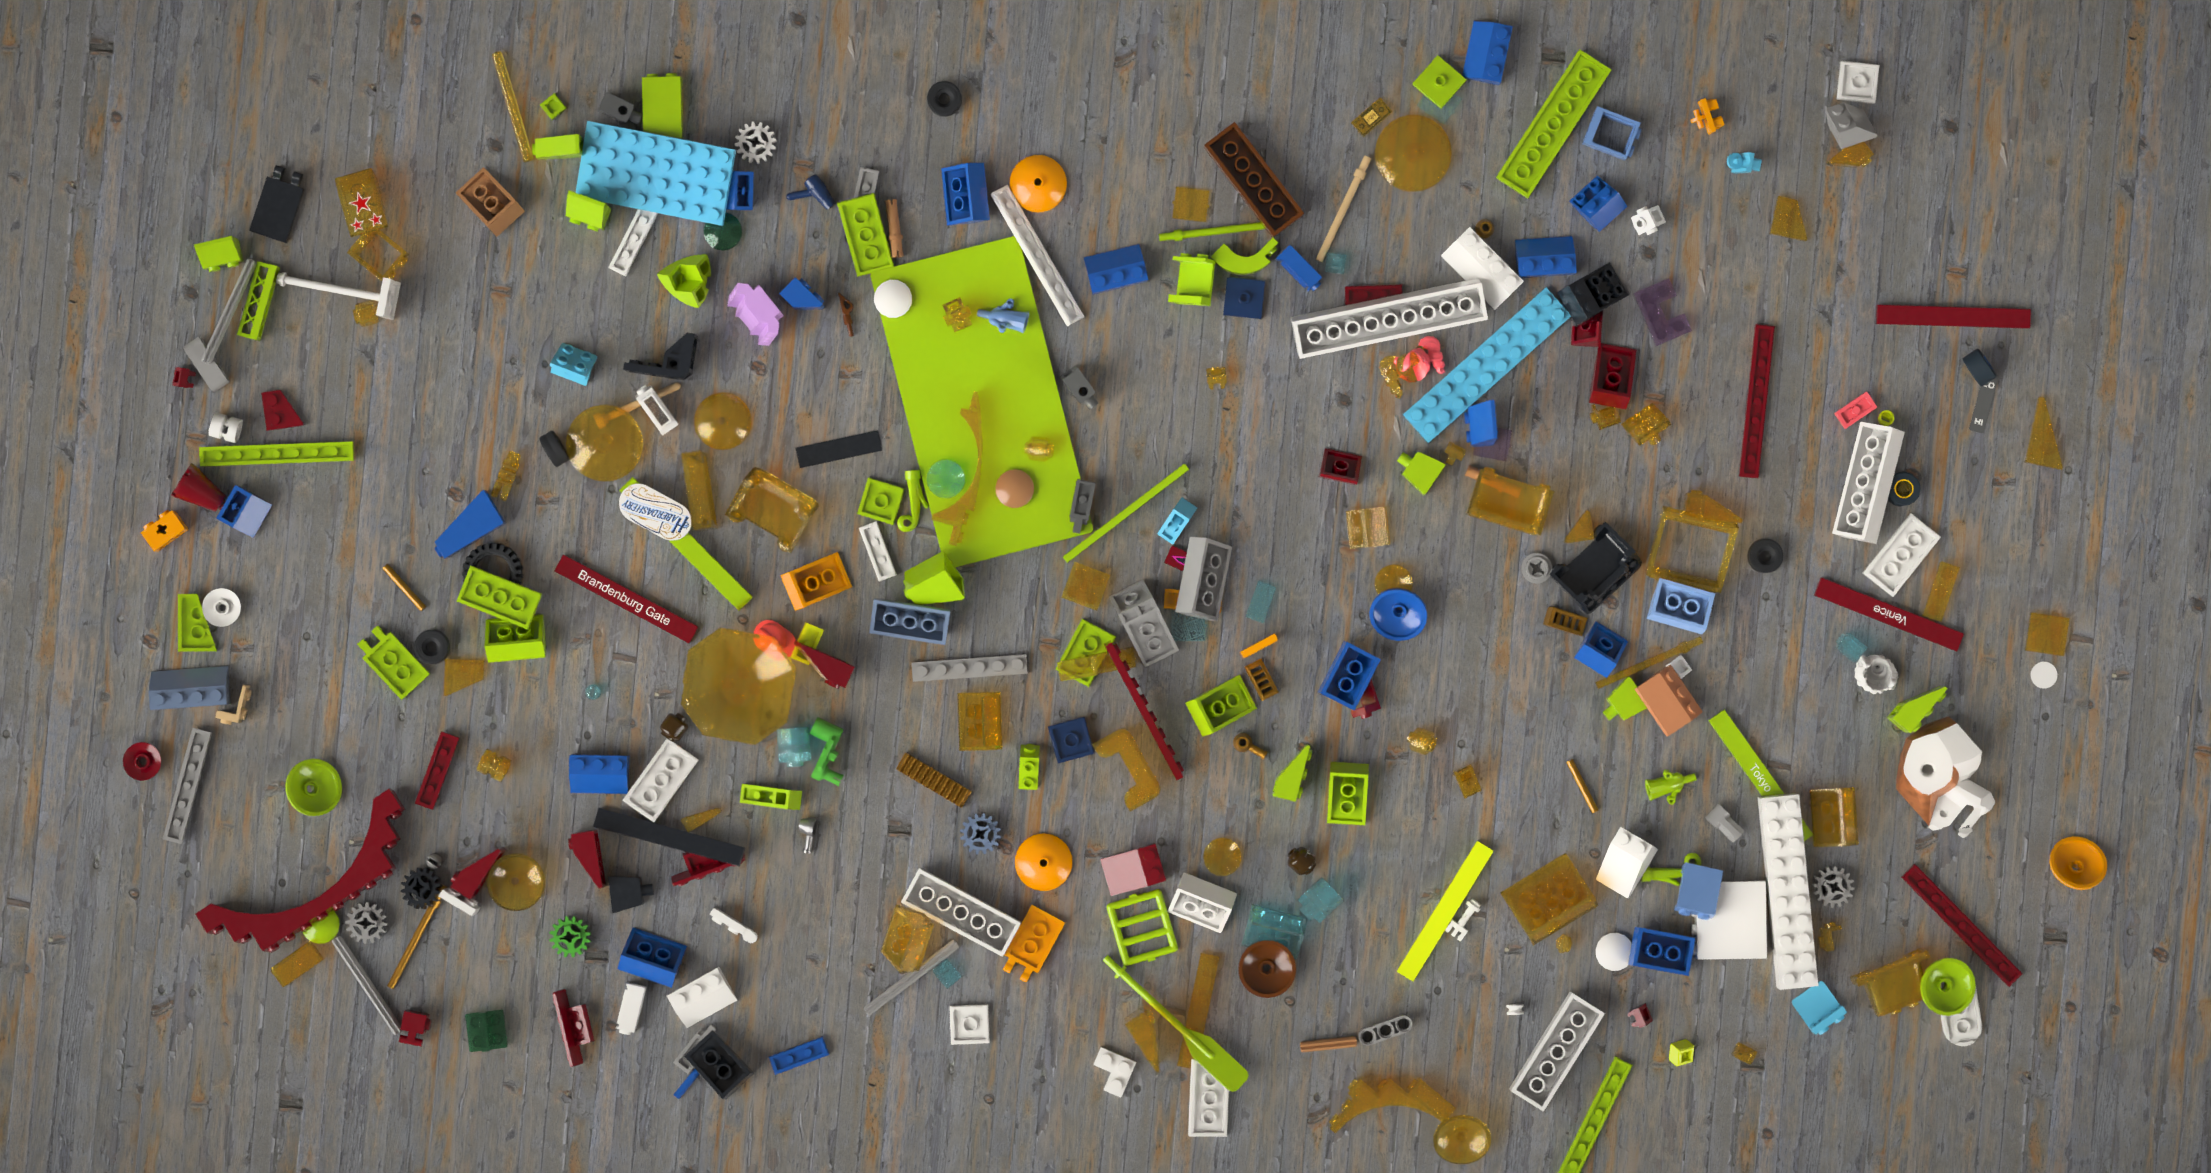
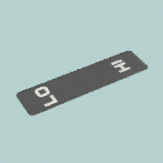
M1998 376L1984 386H1980L1969 430L1984 433Z

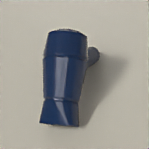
M812 175L806 179L804 183L807 188L806 190L786 195L789 201L813 196L826 210L836 204L826 185L817 175Z

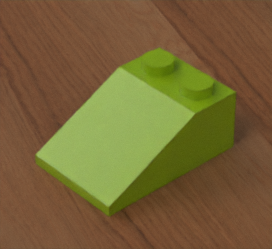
M569 190L565 215L570 218L569 222L579 226L580 223L587 224L588 229L596 232L599 229L604 231L611 208L603 202Z
M1240 674L1185 703L1202 737L1215 733L1257 709Z
M1330 763L1327 823L1365 825L1369 764Z

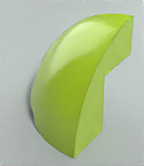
M700 254L680 259L657 273V276L664 287L675 298L689 306L699 308L709 291L706 288L707 278L711 277L709 258L707 254Z

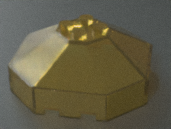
M719 628L688 650L683 677L684 688L681 705L702 735L757 745L788 723L798 668L776 637Z

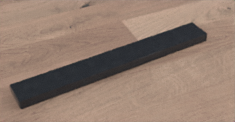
M598 808L593 824L595 828L739 867L745 851L744 847L601 808Z

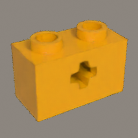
M166 510L159 515L160 519L155 523L151 521L143 527L145 530L141 534L154 552L160 551L189 530L176 511ZM161 526H167L165 529L166 533L160 532L162 530Z

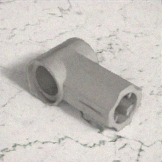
M1717 804L1705 819L1714 828L1719 829L1733 843L1742 835L1744 830L1730 817L1731 815L1722 806Z

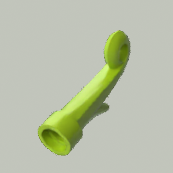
M920 470L905 471L911 516L902 515L899 517L897 525L903 532H910L916 528L920 517V502L925 508H928L920 486ZM907 519L911 523L909 526H904L903 521Z
M1689 853L1685 856L1684 864L1686 862L1689 863L1690 859L1694 858L1695 865L1701 866V858L1698 854ZM1648 866L1640 880L1641 882H1651V880L1663 881L1679 886L1680 883L1673 878L1682 877V868H1650Z

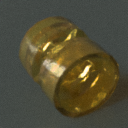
M487 748L479 761L476 771L484 775L491 774V778L502 782L512 760L504 756L498 757L496 752Z

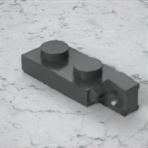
M1081 479L1076 481L1070 512V522H1074L1073 533L1080 534L1082 524L1087 525V521H1089L1096 482Z

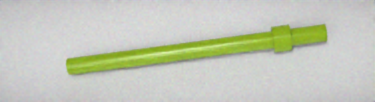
M1261 222L1186 231L1178 229L1174 230V232L1160 233L1159 241H1183L1184 238L1262 230L1265 228Z

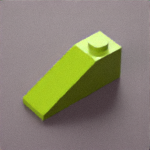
M742 784L740 803L800 810L802 791Z

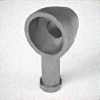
M809 817L800 820L799 830L806 834L805 845L802 851L804 853H812L813 838L818 829V818Z

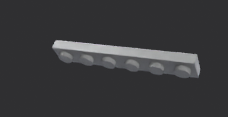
M1026 655L911 663L913 682L1028 674Z
M192 728L163 835L164 840L183 844L212 732Z

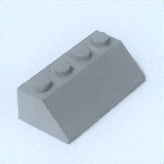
M1190 537L1175 612L1218 622L1232 546L1208 538Z

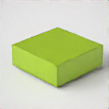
M555 93L540 104L551 120H554L567 109Z

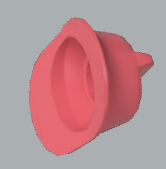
M765 620L760 622L754 630L755 643L766 653L776 659L791 657L796 639L786 628L773 620Z

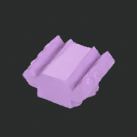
M737 283L729 295L728 307H736L735 317H739L750 330V335L759 336L758 345L769 346L778 334V320L784 315L759 284L752 289L749 284Z

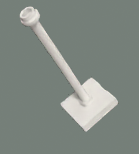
M286 272L278 273L276 283L283 287L286 284L379 301L376 315L390 320H394L401 285L398 281L383 277L381 292L375 293L289 277Z

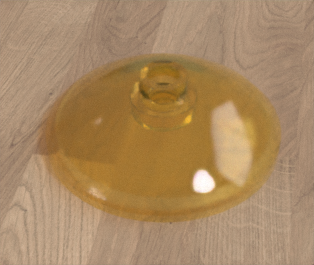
M715 393L708 396L699 404L695 412L694 426L698 437L707 446L714 449L728 450L737 447L747 438L751 430L752 418L748 406L742 399L730 393ZM720 417L725 418L724 424H719L718 420Z
M513 853L501 857L492 866L487 877V889L493 901L503 909L510 911H522L532 907L541 898L545 888V876L541 866L533 858L525 854ZM514 877L519 879L517 884L511 882Z
M1457 1115L1447 1118L1437 1126L1433 1135V1145L1437 1154L1444 1160L1454 1164H1469L1478 1161L1488 1152L1491 1145V1134L1485 1123L1478 1118L1469 1115Z

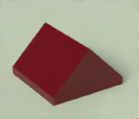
M1325 448L1318 477L1357 485L1362 456Z

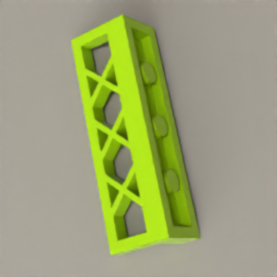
M257 261L237 335L257 341L261 340L280 267ZM261 266L268 268L266 279L264 280L259 275ZM262 284L261 297L257 299L254 290ZM257 303L256 315L252 317L249 308ZM252 322L251 333H243L245 324Z

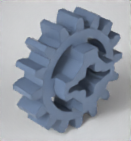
M975 813L974 819L969 816V823H962L965 829H960V832L964 833L960 840L966 841L963 846L969 845V852L975 849L977 855L980 850L984 854H986V849L993 851L992 845L998 846L999 844L995 840L1001 838L1000 835H997L1001 828L995 827L998 821L992 822V816L988 819L985 818V813L981 817ZM976 821H984L988 825L980 826ZM971 826L973 834L968 838V829ZM988 828L984 833L985 838L978 837L973 839L977 834V829L982 831ZM991 830H993L994 835L992 841L990 842L988 834ZM976 841L982 842L984 846L978 847L973 845V843Z

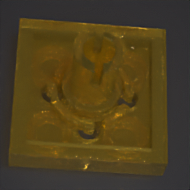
M1653 403L1644 407L1640 412L1629 417L1621 424L1627 434L1639 446L1649 441L1650 445H1656L1655 438L1658 443L1661 441L1658 433L1671 425L1669 419Z

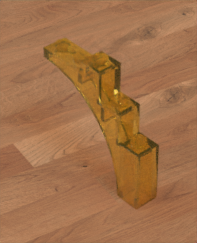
M1420 1077L1410 1082L1407 1086L1409 1089L1407 1092L1391 1078L1383 1079L1377 1087L1379 1089L1378 1092L1361 1078H1358L1357 1081L1353 1079L1347 1088L1349 1090L1347 1093L1352 1099H1347L1341 1106L1343 1110L1339 1115L1335 1113L1329 1120V1129L1336 1134L1348 1121L1357 1115L1385 1106H1405L1419 1109L1431 1114L1443 1123H1445L1456 1108Z

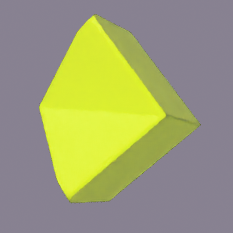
M1684 1039L1670 1044L1669 1060L1673 1064L1681 1066L1693 1062L1694 1045Z

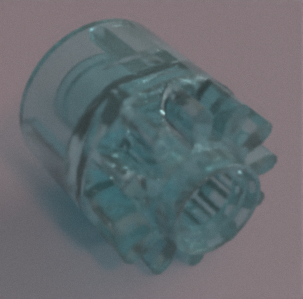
M809 727L776 729L779 763L786 762L787 767L804 766V761H811Z
M1322 877L1298 899L1302 904L1299 908L1310 921L1315 918L1319 923L1344 901Z

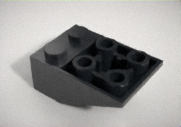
M1610 262L1557 292L1576 325L1629 295Z

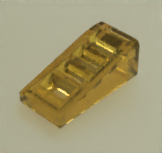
M715 808L684 817L680 820L686 830L691 832L722 813L721 808Z

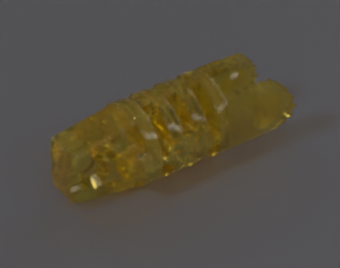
M509 451L506 460L504 459L499 470L498 478L491 492L492 497H498L502 489L500 498L503 501L507 500L512 483L516 477V472L519 469L520 454Z

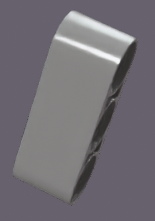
M198 336L183 346V349L212 392H216L228 384L230 380L215 357L211 364L202 362L201 358L207 345Z
M1400 1014L1363 1027L1358 1033V1038L1363 1045H1373L1410 1031L1413 1025L1412 1020L1409 1016ZM1405 1018L1408 1020L1406 1028L1398 1026L1400 1019ZM1383 1025H1389V1034H1381L1380 1028ZM1365 1031H1369L1372 1033V1039L1364 1041L1362 1034Z

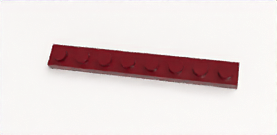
M1111 640L1106 642L1104 645L1175 779L1183 778L1181 772L1184 769L1180 761L1175 762L1173 758L1175 752L1170 744L1166 745L1163 740L1166 738V735L1161 727L1158 729L1154 722L1158 720L1153 711L1149 712L1145 705L1149 703L1144 694L1139 695L1136 688L1140 686L1135 677L1130 678L1128 671L1131 669L1126 660L1121 661L1119 657L1121 651L1117 643L1112 644Z

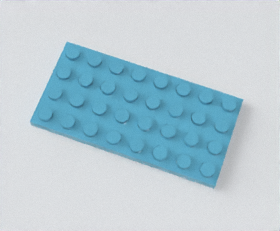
M587 121L576 193L600 202L723 226L736 149Z

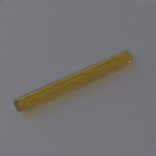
M501 51L492 54L493 62L524 162H530L534 158Z

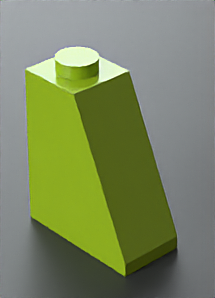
M579 134L535 139V144H532V153L536 155L538 160L581 158L583 138Z

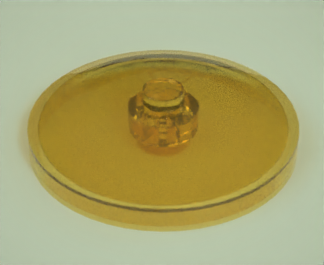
M1406 115L1393 120L1382 130L1375 145V162L1379 173L1391 186L1402 191L1420 192L1433 187L1444 177L1450 166L1452 151L1446 132L1435 121L1424 116Z
M602 404L587 408L573 420L567 432L566 449L570 461L581 474L593 480L614 481L624 477L635 468L643 452V434L638 422L626 410L614 405Z

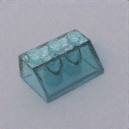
M1252 904L1241 946L1249 947L1258 941L1273 940L1287 947L1294 959L1297 960L1308 918Z

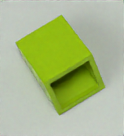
M944 551L904 572V594L914 604L950 602L965 598L964 579Z

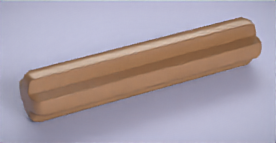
M1355 1036L1300 1042L1301 1052L1357 1046Z

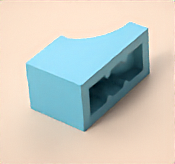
M1181 497L1157 534L1171 544H1174L1197 507Z

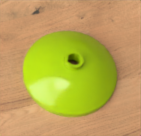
M307 759L299 762L290 770L286 779L285 789L289 802L298 812L307 816H321L333 810L338 804L342 794V783L338 772L332 765L320 759ZM308 786H310V787L312 788V791H311V792H308V790H307V787H308Z
M1942 958L1933 962L1924 972L1920 985L1921 996L1926 1006L1931 1011L1944 1016L1956 1015L1965 1010L1973 1000L1976 989L1975 978L1971 969L1964 962L1954 958ZM1942 982H1944L1943 988L1940 986Z

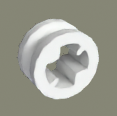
M1524 1004L1506 1005L1509 1009L1507 1015L1524 1014V1011H1522Z

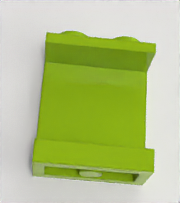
M1181 253L1180 257L1173 256L1172 260L1180 262L1177 295L1169 294L1168 302L1181 305L1211 306L1215 260L1208 259V255L1197 254V258L1192 257V254Z

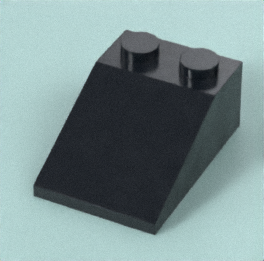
M713 1030L684 1056L715 1092L725 1100L754 1074L746 1063Z

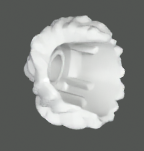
M1883 655L1860 656L1854 669V677L1857 679L1859 686H1862L1865 691H1870L1872 694H1881L1883 691L1895 689L1898 672L1890 659H1885Z

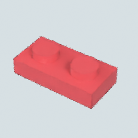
M1866 391L1834 414L1843 428L1846 429L1876 409L1877 406Z

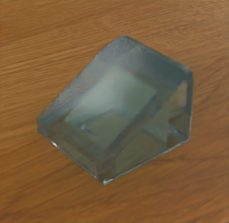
M945 959L933 970L935 976L947 989L962 977L948 959Z

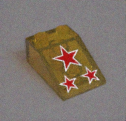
M372 168L335 178L339 199L351 237L388 227L378 179Z

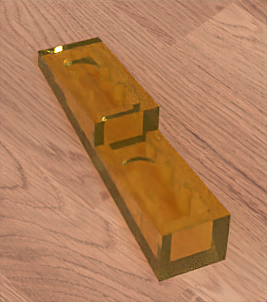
M1133 646L1120 649L1121 654H1119L1121 661L1126 660L1129 668L1136 667ZM1108 651L1057 662L1060 681L1117 671Z

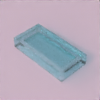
M1258 581L1245 617L1264 623L1276 587Z

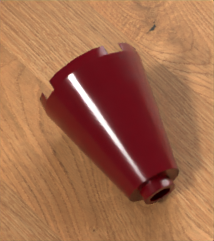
M193 463L187 468L171 494L175 498L215 512L217 509L221 510L226 502L224 499L226 495Z

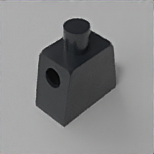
M608 877L612 913L643 905V896L654 895L653 884L642 885L641 877Z

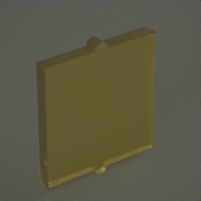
M1176 187L1175 200L1172 202L1174 205L1172 218L1206 222L1207 209L1209 208V191Z

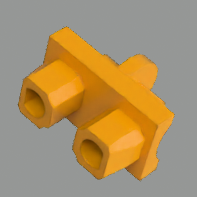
M1704 98L1698 102L1702 116L1699 109L1694 110L1695 118L1690 120L1691 124L1697 122L1698 128L1701 129L1704 128L1702 121L1704 120L1708 135L1725 125L1722 116L1712 118L1710 113L1719 109L1717 99L1706 100Z

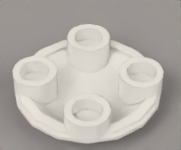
M888 280L877 288L874 294V303L882 315L888 318H897L909 310L912 305V294L905 283L899 280Z
M1609 933L1602 936L1596 947V957L1599 964L1611 971L1626 968L1629 962L1631 941L1625 935L1619 933Z

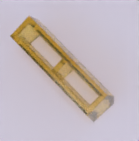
M308 941L271 967V972L281 986L285 987L324 960L314 944Z

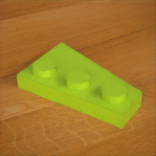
M178 594V652L217 651L207 620L203 615L198 594Z

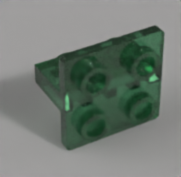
M503 1009L468 1013L465 1015L470 1052H486L492 1049L508 1047Z

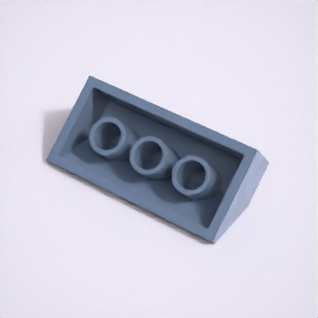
M874 598L869 633L945 645L948 635L950 610Z
M228 666L151 672L149 684L150 710L231 704Z

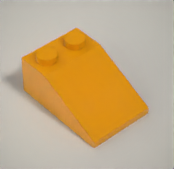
M838 552L780 575L795 611L852 587Z

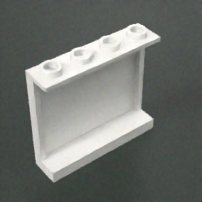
M1766 881L1721 882L1715 916L1709 918V920H1702L1697 918V915L1691 914L1695 919V924L1691 926V933L1696 938L1693 955H1695L1696 959H1766Z

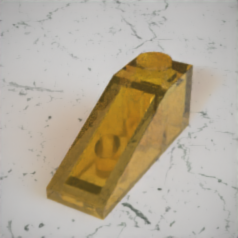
M1691 490V493H1685L1683 516L1742 523V518L1709 496L1702 495V491Z

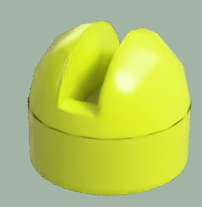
M1888 410L1882 411L1878 416L1879 424L1890 426L1894 422V414Z

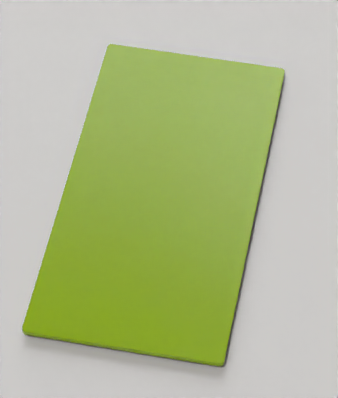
M1015 236L872 272L870 276L874 292L885 281L899 280L907 285L912 294V305L904 315L897 318H888L880 313L941 552L944 551L954 566L959 567L1093 532L1090 515L1087 525L1082 524L1080 534L1073 533L1074 522H1070L1076 481L1080 479L1022 248ZM1008 299H1013V308H1007L1006 310L1029 312L1026 330L1024 333L1006 328L1004 333H1000L998 327L991 325L987 318L977 316L978 309L991 311L998 306L1001 307ZM1009 470L1025 472L1032 479L1034 485V493L1031 500L1019 508L1005 506L996 495L998 478Z

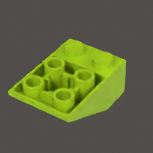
M1938 686L1898 703L1887 716V719L1904 733L1916 732L1922 725L1920 721L1925 716H1930L1934 711V704L1937 701L1940 703L1945 698V691L1948 688Z
M1305 745L1277 775L1272 796L1296 802L1297 798H1301L1303 790L1300 787L1301 779L1305 780L1308 769L1305 768L1306 761L1310 762L1313 751L1309 749V745Z

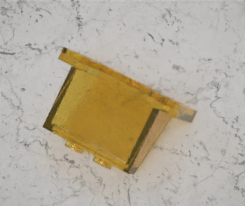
M1919 948L1904 954L1901 959L1872 971L1865 970L1851 976L1850 979L1853 985L1858 987L1864 986L1877 1017L1889 1013L1895 1015L1902 1012L1901 1008L1909 1006V1008L1915 1007L1920 1004V1000H1923L1920 985L1924 972L1920 961L1928 959L1930 956L1927 950Z

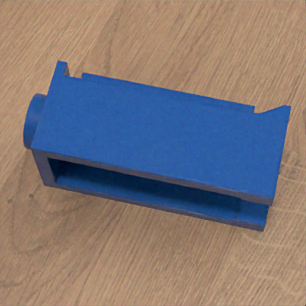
M1291 245L1276 258L1277 261H1281V265L1304 289L1308 288L1307 292L1311 289L1314 292L1322 284L1320 282L1322 277Z

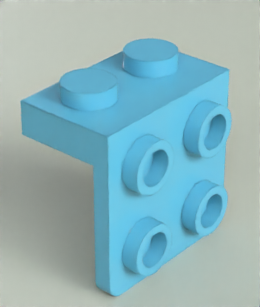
M1818 981V986L1808 988L1792 1000V1005L1815 1035L1825 1033L1829 1030L1828 1026L1833 1022L1835 1024L1839 1023L1845 1018L1844 1015L1847 1013L1823 981Z

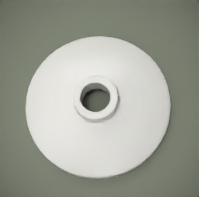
M219 588L206 595L203 600L202 611L209 623L218 627H225L237 620L240 615L241 604L234 592ZM221 604H225V611L220 610Z

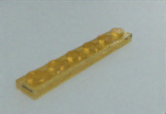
M1206 953L1200 954L1185 1025L1187 1029L1204 1034L1220 956ZM1183 1037L1177 1066L1191 1069V1059L1194 1058L1191 1056Z

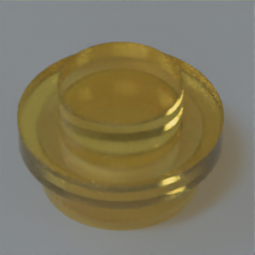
M1562 934L1557 938L1556 948L1559 953L1570 951L1571 937Z

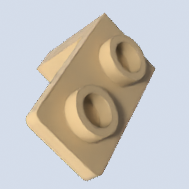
M250 685L242 686L236 713L217 710L215 718L221 719L220 723L231 725L232 722L241 723L242 720H245L247 709L245 708L246 701H249L251 697Z

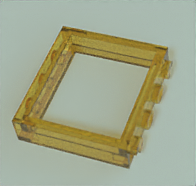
M700 450L681 453L693 530L703 532L718 529L706 453Z
M1663 506L1645 569L1646 576L1654 578L1656 581L1662 578L1690 587L1705 589L1708 592L1721 593L1739 530L1738 523ZM1666 519L1729 534L1716 581L1654 567Z

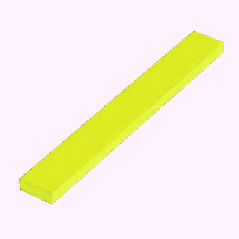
M1476 841L1397 969L1398 973L1411 981L1415 980L1492 855L1493 850Z

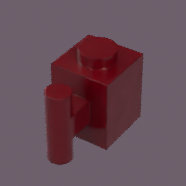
M405 1010L400 1030L408 1031V1036L400 1035L399 1042L422 1047L423 1039L416 1038L417 1033L425 1034L426 1030H430V1014Z

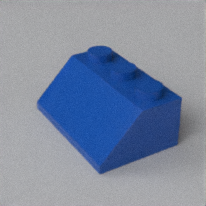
M1473 21L1462 73L1464 78L1500 85L1513 26L1495 22Z
M965 163L941 168L947 226L990 220L984 163Z
M1572 236L1515 240L1517 275L1520 278L1575 275L1577 273L1576 254Z
M1139 244L1084 257L1092 295L1148 282L1149 280Z
M1343 641L1318 693L1355 711L1381 659Z
M569 755L571 793L627 794L629 792V755Z
M632 928L621 953L617 969L672 988L687 946Z

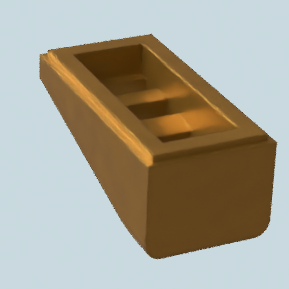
M1548 607L1543 625L1583 636L1588 618L1559 608ZM1564 615L1562 624L1559 625L1561 616ZM1569 617H1571L1572 619H1571V622H1570V625H1569V628H1568V627H1567L1568 620H1569ZM1578 619L1579 623L1577 626V630H1574L1576 620Z
M1262 659L1244 667L1261 701L1279 693ZM1258 666H1261L1262 669L1254 673H1251L1250 670ZM1263 672L1265 673V676L1257 680L1254 679L1255 676ZM1268 679L1269 682L1261 687L1258 686V683ZM1269 686L1272 687V690L1262 694V690Z

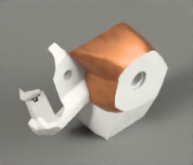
M1945 717L1928 723L1906 738L1899 760L1896 789L1928 824V828L1934 831L1950 826L1966 804L1972 805L1974 810L1959 828L1958 835L1965 838L1973 831L1972 827L1981 815L1991 811L1996 803L1991 792L1969 780L1980 765L1982 751L1953 719Z

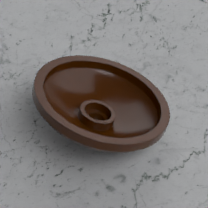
M1262 940L1253 943L1243 952L1239 961L1238 972L1242 984L1250 993L1262 998H1272L1283 994L1292 985L1296 975V963L1292 953L1283 944L1273 940ZM1265 964H1269L1271 968L1270 970L1265 971L1263 969V966Z

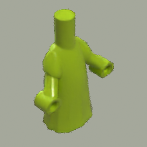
M1666 769L1663 771L1664 777L1646 779L1645 787L1650 801L1671 793V795L1667 796V802L1673 805L1676 802L1677 794L1682 790L1684 784L1696 781V775L1693 773L1683 776L1681 773H1671Z

